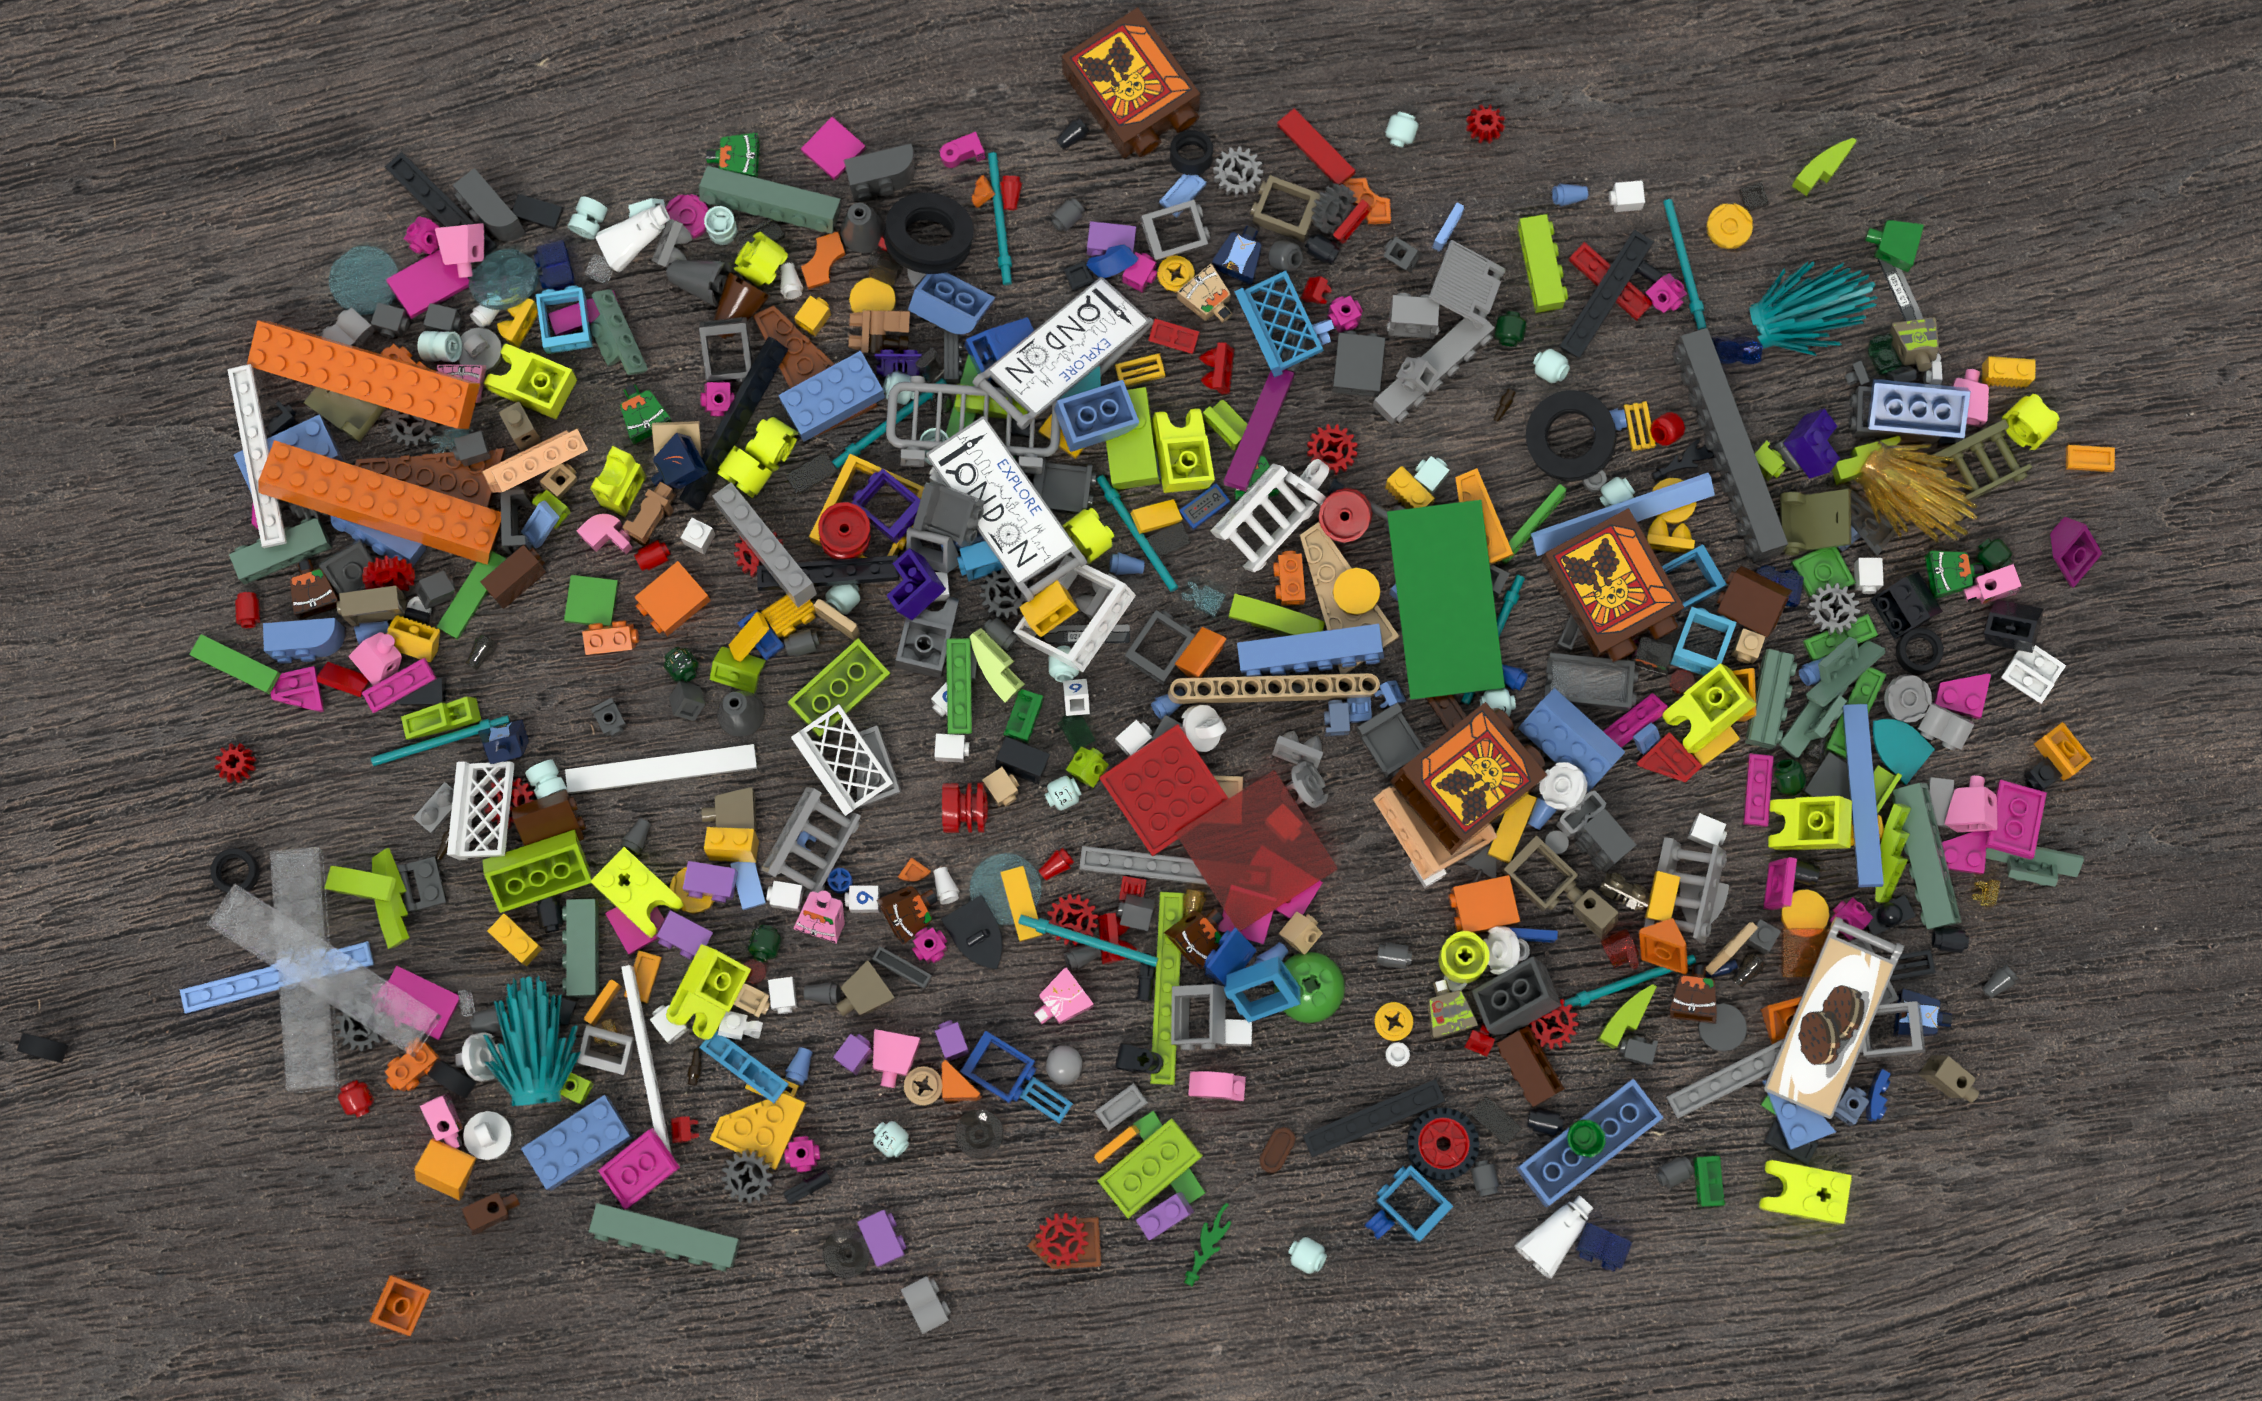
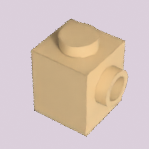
M1743 628L1737 636L1731 656L1736 657L1740 662L1753 664L1759 657L1765 636Z
M1003 767L982 780L998 807L1003 804L1006 807L1017 799V787L1020 785L1013 774L1007 775Z
M1296 912L1278 934L1291 947L1305 955L1323 933L1316 926L1318 922L1309 914L1303 916Z

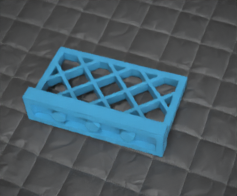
M1287 271L1279 273L1246 290L1240 288L1234 291L1274 378L1283 374L1282 370L1324 351ZM1283 279L1286 280L1287 287L1284 293L1273 290L1277 282ZM1258 291L1267 292L1263 303L1254 301L1252 294ZM1271 294L1282 297L1278 308L1267 305ZM1286 299L1296 302L1293 313L1282 309ZM1265 309L1276 312L1272 323L1262 319ZM1280 313L1291 317L1288 327L1276 324ZM1295 318L1305 321L1306 325L1303 332L1291 329ZM1274 328L1285 331L1282 342L1272 340L1271 336ZM1289 333L1301 336L1297 347L1285 344ZM1304 338L1314 340L1317 346L1308 351L1301 349ZM1283 348L1295 351L1291 359L1282 362L1280 356Z

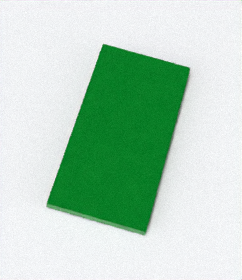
M1482 500L1388 511L1387 517L1410 700L1505 688Z

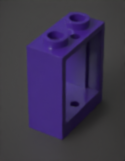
M882 468L879 473L875 472L868 480L869 484L863 490L860 489L855 493L852 498V504L858 505L865 511L870 523L897 544L907 533V529L914 525L921 499ZM885 483L911 503L910 507L890 529L864 508Z

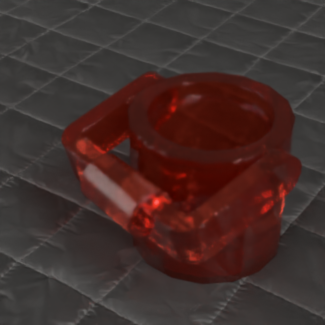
M1626 928L1600 941L1614 969L1629 962L1631 969L1635 970L1639 967L1637 957L1640 954Z

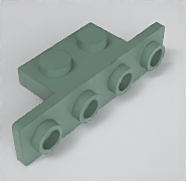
M610 289L594 292L592 298L600 315L590 324V329L607 366L615 365L621 360L628 375L645 373L648 368L613 291Z
M1849 636L1818 664L1821 681L1806 694L1807 699L1825 707L1885 654V648L1869 640L1858 648L1857 640Z
M1847 688L1825 707L1809 700L1779 742V745L1794 758H1798L1811 740L1824 738L1831 729L1830 724L1832 721L1839 718L1844 711L1842 707L1847 701L1842 695Z
M2036 846L2035 855L2032 860L1986 847V859L2007 863L2008 877L2019 881L2035 882L2044 886L2056 887L2058 874L2077 877L2084 862V857L2081 855Z

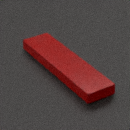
M1295 109L1291 110L1277 122V126L1333 183L1338 185L1344 184L1355 174V169Z
M1585 242L1568 260L1596 286L1600 284L1611 266ZM1630 282L1616 301L1636 321L1652 306V301Z

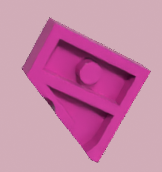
M316 667L281 673L271 691L272 700L324 712L320 685L317 682L318 674Z
M1982 674L1939 683L1934 703L1951 712L1980 719L1991 674Z
M1975 831L1942 842L1948 869L1984 874L1986 860L1985 844L1988 831Z

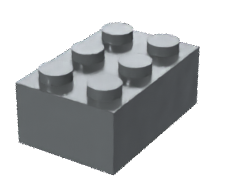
M1605 808L1586 823L1573 837L1576 840L1574 842L1576 847L1582 853L1586 852L1592 858L1590 862L1598 871L1602 870L1604 873L1610 870L1636 846L1635 842Z

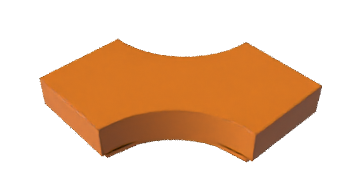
M1351 178L1343 184L1354 192L1353 196L1357 200L1353 205L1357 206L1363 199L1372 208V211L1366 217L1368 224L1391 223L1390 199L1374 194L1368 187L1366 178Z
M838 232L816 238L817 249L814 257L807 264L801 266L808 290L830 283L831 267L838 259L845 255Z

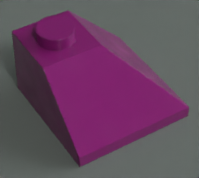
M2064 516L2050 533L2052 553L2055 562L2070 587L2074 588L2103 553L2086 524Z

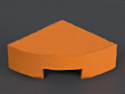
M984 175L976 181L974 195L972 194L973 204L977 208L996 195Z
M911 858L898 878L906 882H917L926 878L931 871Z

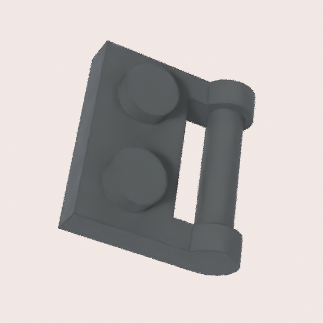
M435 856L397 866L406 888V892L402 896L408 914L447 904L440 869ZM414 871L421 902L414 903L407 873Z

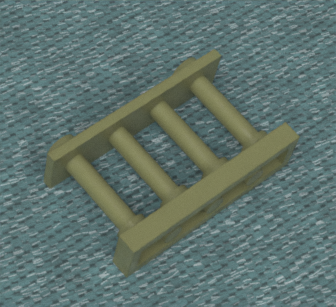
M2005 419L1923 459L1918 465L1922 474L1930 470L1931 473L1936 475L1951 503L1943 509L1945 514L1952 510L1955 514L1967 507L1966 503L2012 480L2017 483L2028 477L2027 472L2032 468L2031 464L2020 468L2003 438L2005 436L2004 432L2009 428ZM1989 440L1992 443H1996L2012 473L2002 478L1999 477L1983 449L1985 446L1983 443ZM1969 450L1972 453L1975 452L1992 483L1979 488L1963 459V453ZM1949 460L1955 463L1971 491L1970 494L1962 498L1958 497L1943 470V463Z

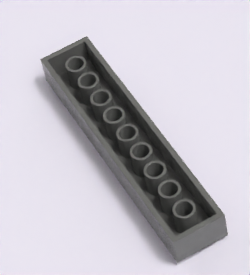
M1704 328L1682 335L1672 352L1673 359L1676 365H1680L1682 371L1680 373L1681 381L1684 386L1688 387L1690 392L1688 394L1690 405L1696 408L1698 414L1696 416L1697 424L1700 429L1703 428L1706 435L1704 437L1706 448L1714 454V458H1712L1713 467L1716 472L1719 471L1722 478L1720 485L1722 491L1727 493L1729 497L1728 507L1731 514L1736 516L1738 534L1743 536L1745 540V553L1748 558L1752 559L1753 563L1778 556L1786 548L1788 542L1709 330Z

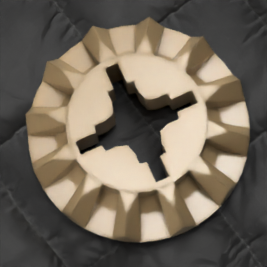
M917 1067L910 1071L905 1078V1094L915 1104L925 1106L931 1104L941 1095L942 1079L930 1067ZM928 1076L927 1085L930 1086V1088L933 1089V1091L924 1090L923 1093H921V1095L918 1096L920 1093V1088L917 1086V1084L914 1083V1081L923 1082L924 1079L926 1080V1077Z

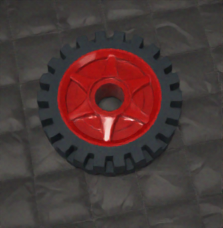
M1450 1108L1432 1109L1419 1116L1409 1130L1407 1136L1409 1159L1413 1166L1424 1176L1443 1181L1455 1179L1465 1174L1474 1164L1479 1153V1136L1474 1124L1461 1112ZM1438 1138H1446L1448 1140V1150L1441 1151L1438 1149L1436 1144Z

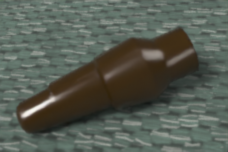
M1508 388L1506 393L1502 395L1499 402L1500 405L1493 418L1494 421L1499 422L1513 403L1515 391Z
M450 826L443 834L442 843L436 855L438 860H441L447 853Z
M694 1049L691 1066H689L687 1073L688 1085L697 1086L698 1079L701 1076L700 1049Z

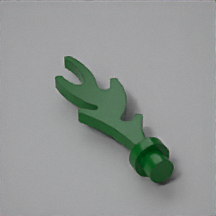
M1225 1203L1216 1215L1211 1232H1208V1224H1203L1200 1234V1246L1203 1254L1199 1256L1198 1251H1194L1193 1269L1191 1272L1186 1271L1185 1273L1187 1277L1184 1283L1188 1286L1193 1287L1195 1281L1198 1282L1200 1277L1196 1274L1210 1256L1220 1250V1247L1213 1248L1212 1245L1224 1236L1231 1225V1221H1228L1223 1228H1219L1220 1218L1228 1207V1203Z

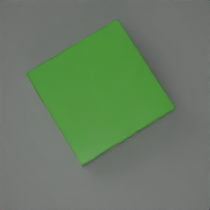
M1837 547L1817 549L1791 563L1809 598L1813 594L1817 595L1816 590L1819 587L1824 590L1826 584L1833 588L1836 583H1839V589L1842 590L1845 586L1850 587L1856 583Z
M571 575L564 621L585 625L603 623V627L612 626L618 580Z

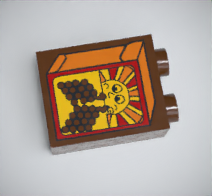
M1138 7L1062 55L1063 75L1124 159L1134 152L1139 157L1150 154L1161 144L1160 135L1172 127L1177 133L1183 132L1199 119L1197 111H1199L1200 92Z
M1629 508L1544 553L1541 560L1595 657L1598 658L1608 653L1612 662H1617L1638 650L1633 641L1635 637L1649 630L1654 640H1657L1680 627L1675 616L1680 614L1685 607Z
M1486 702L1404 765L1390 781L1451 855L1534 790L1547 776L1543 770L1545 762L1541 754L1531 745L1523 747L1512 734L1514 725L1509 716L1499 708L1492 710Z

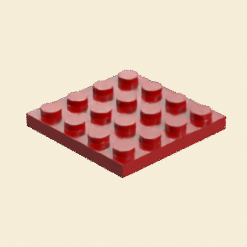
M1178 723L1099 776V779L1152 856L1231 803Z

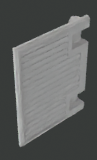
M1451 240L1428 298L1474 322L1475 328L1480 329L1486 324L1487 320L1485 318L1492 308L1501 283L1500 278L1506 269ZM1489 269L1493 271L1492 276L1487 274ZM1474 307L1479 309L1477 314L1473 313Z

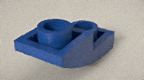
M1122 244L1108 247L1105 255L1089 258L1086 266L1099 278H1107L1126 270L1135 264L1139 258L1128 246Z
M1884 1069L1876 1072L1868 1092L1867 1100L1870 1102L1866 1106V1120L1870 1122L1875 1121L1877 1118L1880 1120L1887 1110V1107L1884 1106L1887 1099L1879 1095L1880 1092L1884 1094L1890 1085L1888 1080L1890 1073Z

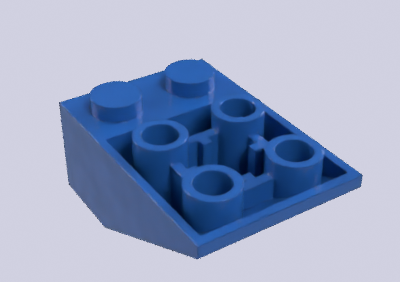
M1027 317L967 338L965 347L977 373L980 374L986 371L1034 332V329ZM991 377L987 380L990 384L995 382Z
M1234 928L1232 932L1227 930L1219 941V950L1215 951L1213 949L1205 960V975L1220 986L1225 987L1226 975L1244 969L1257 951L1237 928Z

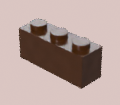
M1529 1026L1496 1043L1501 1057L1507 1061L1513 1078L1519 1082L1525 1099L1531 1103L1532 1107L1565 1089Z

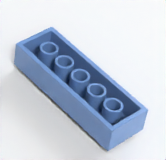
M1379 624L1237 643L1240 671L1244 677L1262 676L1264 674L1285 676L1286 671L1295 670V674L1308 673L1309 668L1318 667L1319 671L1333 669V665L1342 664V667L1346 668L1356 666V662L1366 661V664L1380 663V659H1384Z
M1632 1079L1579 1119L1592 1120L1601 1126L1606 1139L1602 1152L1591 1158L1577 1155L1568 1145L1567 1133L1570 1128L1568 1127L1516 1167V1170L1541 1203L1548 1207L1664 1117L1637 1082Z

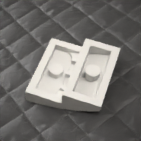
M2035 645L2033 653L2017 650L2001 678L2042 704L2066 665Z

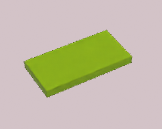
M1171 1118L1097 1181L1125 1216L1130 1218L1203 1157V1155L1173 1118Z

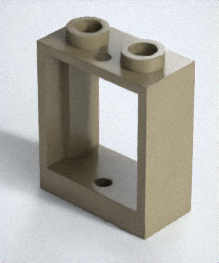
M1270 175L1268 181H1263L1258 194L1262 196L1259 203L1254 202L1250 213V215H1253L1252 224L1304 243L1313 221L1311 217L1315 214L1311 210L1317 206L1314 201L1321 198L1320 194ZM1272 188L1309 201L1299 227L1262 214Z
M397 586L339 593L340 601H337L338 614L342 615L344 620L351 626H358L359 623L393 621L396 615L404 617L405 610L407 609L406 595Z
M1537 835L1501 872L1504 876L1509 875L1511 882L1542 912L1547 907L1552 910L1561 901L1558 896L1563 891L1568 893L1577 884L1574 879L1578 876ZM1536 850L1567 878L1545 902L1514 873Z

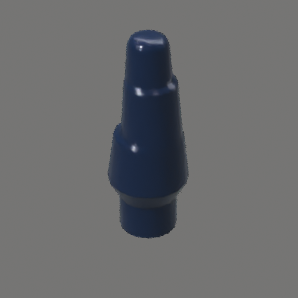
M1736 960L1727 961L1712 975L1706 971L1705 978L1725 975L1737 969Z

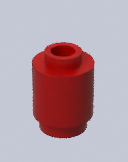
M656 540L639 549L638 553L634 554V557L642 571L646 569L649 571L669 561L667 556L671 554L665 542L660 544Z
M243 592L237 594V599L235 600L236 623L241 625L242 628H254L256 624L260 623L259 599L256 593Z

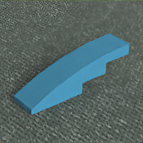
M716 1031L711 1039L705 1040L699 1047L774 1104L789 1085L731 1040L718 1035V1031Z

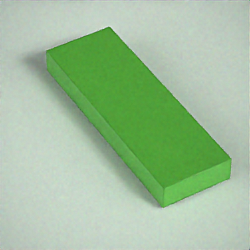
M1869 614L1857 618V622L1851 624V628L1848 631L1843 628V632L1838 635L1836 630L1831 635H1828V631L1804 640L1803 644L1811 661H1815L1828 656L1849 636L1856 639L1858 645L1877 637L1878 633Z

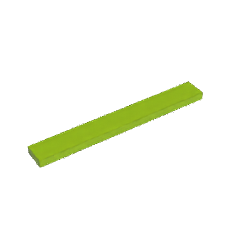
M1160 892L1157 958L1159 959L1156 965L1152 1052L1162 1056L1164 1065L1159 1073L1151 1074L1150 1084L1175 1085L1176 1045L1171 1044L1172 987L1179 986L1181 952L1164 932L1183 918L1184 893Z

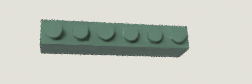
M707 166L699 185V201L750 213L751 215L770 218L775 221L794 224L799 227L814 229L819 232L833 234L840 215V198Z
M1917 783L1894 789V796H1892L1893 805L1904 804L1911 808L1902 828L1903 831L1910 834L1904 846V851L1910 858L1909 872L1912 879H1915L1916 882L1915 896L1917 901L1921 903L1923 911L1921 912L1922 923L1927 929H1938L1962 923L1927 783Z
M596 1203L589 1232L595 1233V1239L607 1242L609 1237L619 1239L618 1245L632 1248L633 1243L642 1245V1251L655 1254L656 1249L666 1251V1257L678 1260L680 1255L689 1257L688 1262L701 1266L703 1261L713 1263V1269L725 1272L727 1267H734L741 1241L737 1238Z

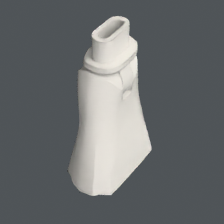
M660 204L656 208L651 207L641 211L625 221L598 232L595 238L608 265L617 272L623 271L638 253L660 234L665 227L664 224L670 220V217L665 207Z
M1578 1196L1573 1202H1568L1536 1229L1515 1244V1248L1529 1262L1535 1261L1533 1266L1544 1276L1552 1279L1569 1249L1583 1230L1588 1220L1587 1215L1593 1210V1207L1581 1196Z

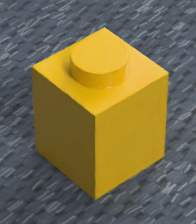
M809 296L794 317L796 325L816 336L831 316L829 304L819 297L815 299Z

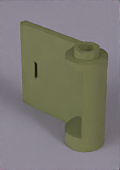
M315 387L304 401V404L358 443H360L386 409V407L319 387Z
M1843 489L1809 495L1799 492L1780 494V523L1788 545L1783 550L1785 555L1795 556L1799 555L1801 551L1851 545V490Z

